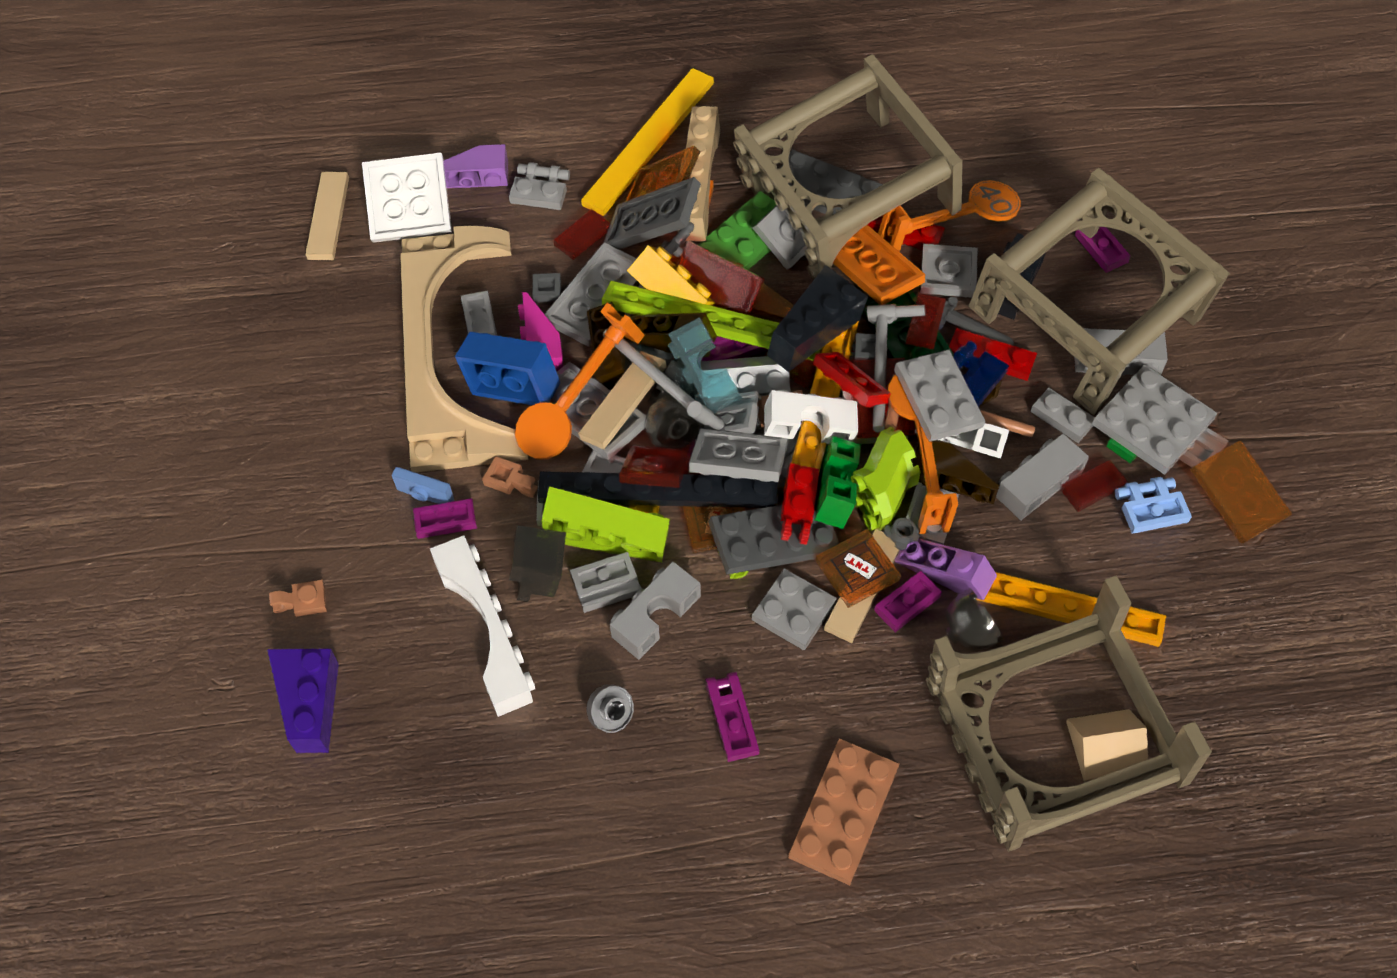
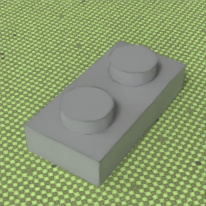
M1050 388L1043 393L1031 409V413L1077 443L1093 427L1092 422L1095 418Z

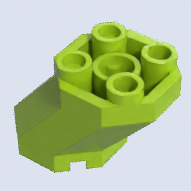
M893 427L880 432L865 466L854 471L853 476H851V481L857 484L855 507L859 506L863 513L864 523L870 531L874 529L881 531L886 525L892 524L907 489L918 485L920 478L919 465L913 467L911 459L916 457L913 447L904 433L899 429L895 431Z

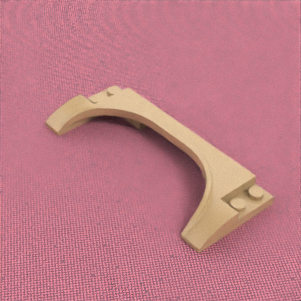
M485 226L454 227V234L402 239V253L400 254L406 415L411 471L418 473L489 465L496 456L511 462L528 460V455L518 446L515 437L516 429L482 418L458 405L445 393L438 382L434 369L432 308L441 284L455 268L467 260L511 256L509 231Z

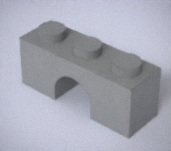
M674 562L666 569L664 567L661 568L654 575L652 583L646 589L641 588L632 598V603L625 610L621 609L616 612L610 622L612 638L639 660L660 639L659 625L649 618L650 615L658 609H669L681 617L701 597L700 582Z

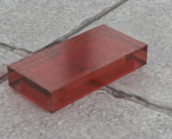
M591 209L554 239V246L574 260L608 232L610 222Z
M1108 460L1064 483L1060 490L1076 511L1079 512L1115 493L1116 488L1125 487L1128 481L1111 460Z

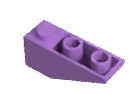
M505 144L479 145L444 160L447 188L508 186V158Z
M923 539L909 543L907 548L900 550L895 558L896 563L916 573L922 571L930 580L956 593L980 600L985 599L997 577L996 572L985 555Z

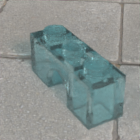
M700 318L668 334L672 340L668 346L674 358H681L685 368L681 369L683 376L689 385L694 383L698 394L694 395L696 401L712 410L713 413H716L742 399L727 369L715 375L703 373L701 360L707 352L716 348Z

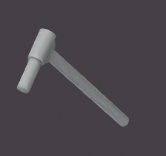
M896 304L867 306L868 321L874 325L876 324L874 380L885 389L888 324L897 320V317L925 316V305L896 306ZM885 404L873 407V430L875 432L885 430Z
M622 339L618 345L615 344V347L681 403L687 409L689 416L704 425L711 426L715 430H721L724 427L723 420L715 416L712 410L695 401L627 341Z

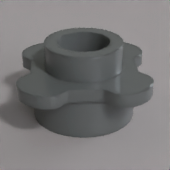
M897 518L893 525H886L884 528V534L891 538L895 543V547L899 550H905L909 543L919 539L915 524L907 518Z

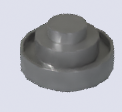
M614 684L603 685L597 688L591 694L587 703L589 721L595 728L607 733H614L624 729L630 722L634 712V703L631 695L626 689Z

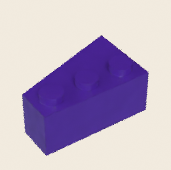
M267 649L287 740L296 753H329L339 666L332 650Z

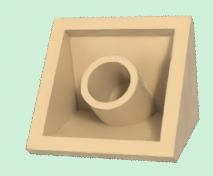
M1130 709L1070 718L1066 721L1084 782L1148 760L1147 727Z

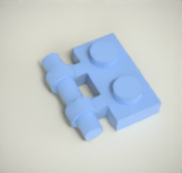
M1162 477L1151 478L1150 482L1140 484L1130 482L1126 483L1125 487L1115 489L1117 500L1126 498L1130 500L1129 502H1124L1122 511L1132 534L1188 523L1192 516L1181 491L1169 493L1168 491L1176 488L1173 477L1166 479ZM1151 493H1153V495H1155L1154 497H1149V498H1144V497H1143V495L1151 494Z

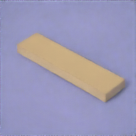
M321 172L305 253L307 260H334L349 182L348 172Z
M643 351L640 352L661 372L666 369L667 365L664 359ZM632 363L578 433L580 440L605 450L655 381L637 365Z
M875 529L867 545L873 551V554L885 571L888 572L900 550L895 547V543L890 537H887L884 532ZM870 551L862 554L864 556L861 558L865 561L877 564L874 565L876 567L880 566ZM877 569V572L874 573L872 577L881 574L880 572L881 570L883 571V569ZM888 573L882 575L880 579L877 578L854 591L858 593H850L852 591L847 585V589L843 590L826 622L824 631L853 643L883 584L881 581L886 578ZM852 574L853 576L851 577V579H849L848 582L858 578L861 575ZM861 577V578H859L858 580H856V581L850 583V585H851V584H854V583H856V582H858L859 580L863 579L864 577Z

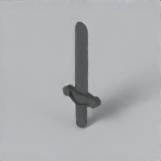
M689 222L687 227L681 229L669 242L664 241L661 247L672 256L679 257L683 253L681 245L689 237V233L693 232L694 224ZM639 283L637 287L644 289V287Z
M923 296L917 297L920 303L925 305V310L936 315L934 324L938 330H941L946 321L974 334L1006 344H1014L1010 337L955 311L954 308H956L958 303L955 297H950L948 301L941 305Z

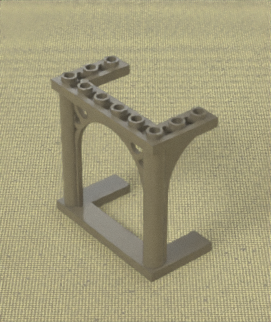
M873 54L864 58L863 69L748 131L744 125L734 129L736 141L733 144L739 154L737 163L742 171L740 175L742 184L746 189L750 188L755 195L759 191L772 192L779 210H785L789 215L788 219L795 230L799 229L807 246V250H805L806 258L809 261L807 270L813 280L825 265L829 268L832 267L839 251L860 229L876 218L938 185V199L953 216L961 211L962 160ZM866 94L867 112L880 128L889 124L890 107L931 156L929 160L864 195L846 199L827 198L810 192L795 179L789 166L791 147L797 136L807 126ZM787 136L788 139L783 142L781 139ZM770 147H777L783 150L782 154L777 156H770L765 153ZM776 163H781L783 165L782 168L777 169ZM803 199H808L810 201L807 207H805ZM818 205H824L827 208L826 214L821 218H814L812 216L813 209ZM835 207H840V208H842V209H840V210H836V213L834 214L833 208H835Z
M1098 167L1091 173L1086 186L1000 257L993 253L986 259L968 307L986 323L990 324L996 319L1006 297L1083 363L1088 369L1073 398L1094 416L1102 409L1126 366L1180 317L1186 319L1193 326L1201 320L1230 273L1221 264L1204 253L1197 245L1183 236L1175 227H1172L1157 215L1154 210L1137 199L1133 193L1126 190L1113 177ZM1107 211H1110L1113 215H1115V218H1106L1105 215ZM1099 227H1110L1131 234L1153 252L1162 270L1163 290L1157 303L1107 347H1104L1020 275V273L1061 239L1076 230L1081 231L1089 238L1097 234ZM1176 265L1186 275L1173 273L1170 270V266ZM1171 281L1179 283L1177 288L1173 287Z
M1117 575L1104 580L1092 615L1007 646L986 652L963 654L953 650L947 636L934 640L933 653L930 654L931 665L928 666L929 677L926 678L929 691L932 696H938L941 706H939L941 717L945 724L950 723L954 732L952 735L954 746L958 753L963 752L968 762L965 764L967 775L972 783L977 782L981 794H979L981 806L985 813H991L995 822L992 825L995 837L1000 844H1005L1008 852L1020 848L1025 838L1170 784L1176 783L1178 789L1191 784L1212 753L1195 721L1183 725L1177 735L1121 631L1132 603ZM1103 643L1160 755L1071 787H1049L1023 778L1003 761L991 739L989 711L996 693L1006 681L1022 671ZM986 682L991 684V689L988 691L981 687ZM965 693H974L980 696L984 704L979 708L969 707L962 702L961 696ZM969 716L979 717L981 725L973 726L974 720ZM983 747H989L991 752L986 754ZM997 773L1005 774L1008 779L1002 789L1000 787V777L996 778ZM1019 785L1024 788L1026 792L1025 801H1023L1018 788H1012L1013 786ZM1035 793H1040L1044 796L1045 800H1037L1036 803L1038 805L1031 806Z

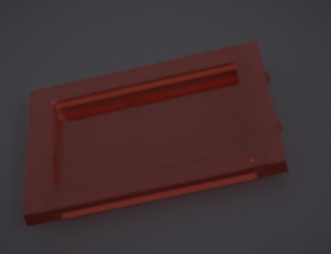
M687 241L678 265H682L692 274L690 279L696 285L701 283L712 293L709 297L715 302L714 307L749 315L764 278L691 241Z

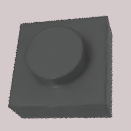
M560 273L533 274V301L535 303L555 302L561 295Z
M856 333L854 363L875 364L876 334Z

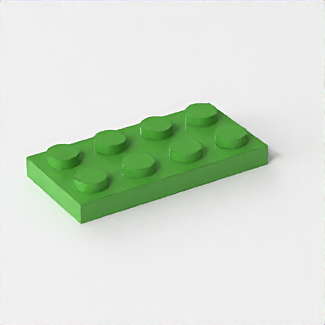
M759 191L706 237V241H701L689 251V259L729 288L771 251L754 231L753 227L776 206L775 201Z

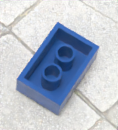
M469 332L455 355L472 395L527 405L550 403L561 383L546 344L538 341Z

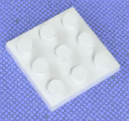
M442 153L362 162L370 239L373 243L452 233Z

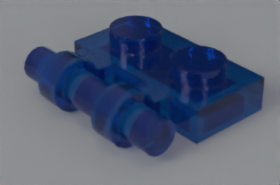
M968 341L965 346L959 347L954 353V360L959 369L963 365L969 368L965 375L962 374L979 407L1007 373L1009 365L986 351L979 358L975 357L973 353L977 349V345L972 341Z

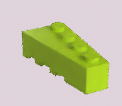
M549 486L541 521L544 541L617 555L628 552L630 557L662 563L670 519L664 518L663 515L658 513H645Z

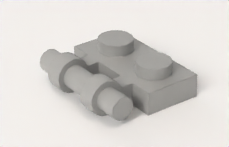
M533 162L528 164L519 163L517 173L526 175V177L514 178L509 194L510 203L561 210L567 188L566 183H559V179L569 181L570 170L561 169L560 166L556 165L543 167ZM536 177H546L549 180H537Z

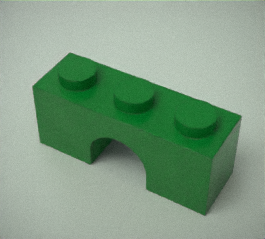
M832 436L824 453L819 472L815 521L841 529L844 528L856 505L857 484L851 481V476H853V472L856 471L859 465L860 444Z

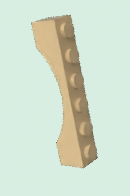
M692 107L681 181L695 177L701 185L689 221L694 224V230L689 233L690 235L685 241H706L711 168L720 136L718 107Z

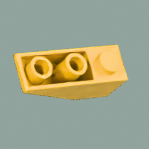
M648 245L627 270L647 290L713 306L715 304L709 297L712 293L701 283L696 285L690 279L692 274L682 265L676 266L670 261L672 258L671 254L661 246L655 248Z

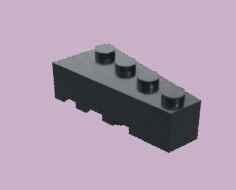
M825 265L774 330L767 356L789 372L860 321L868 296Z

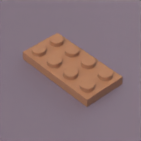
M839 738L788 858L847 885H851L900 764Z

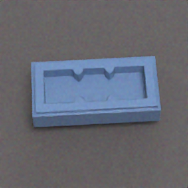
M396 467L392 474L396 489L410 494L419 501L428 500L437 504L454 501L449 483L400 467Z

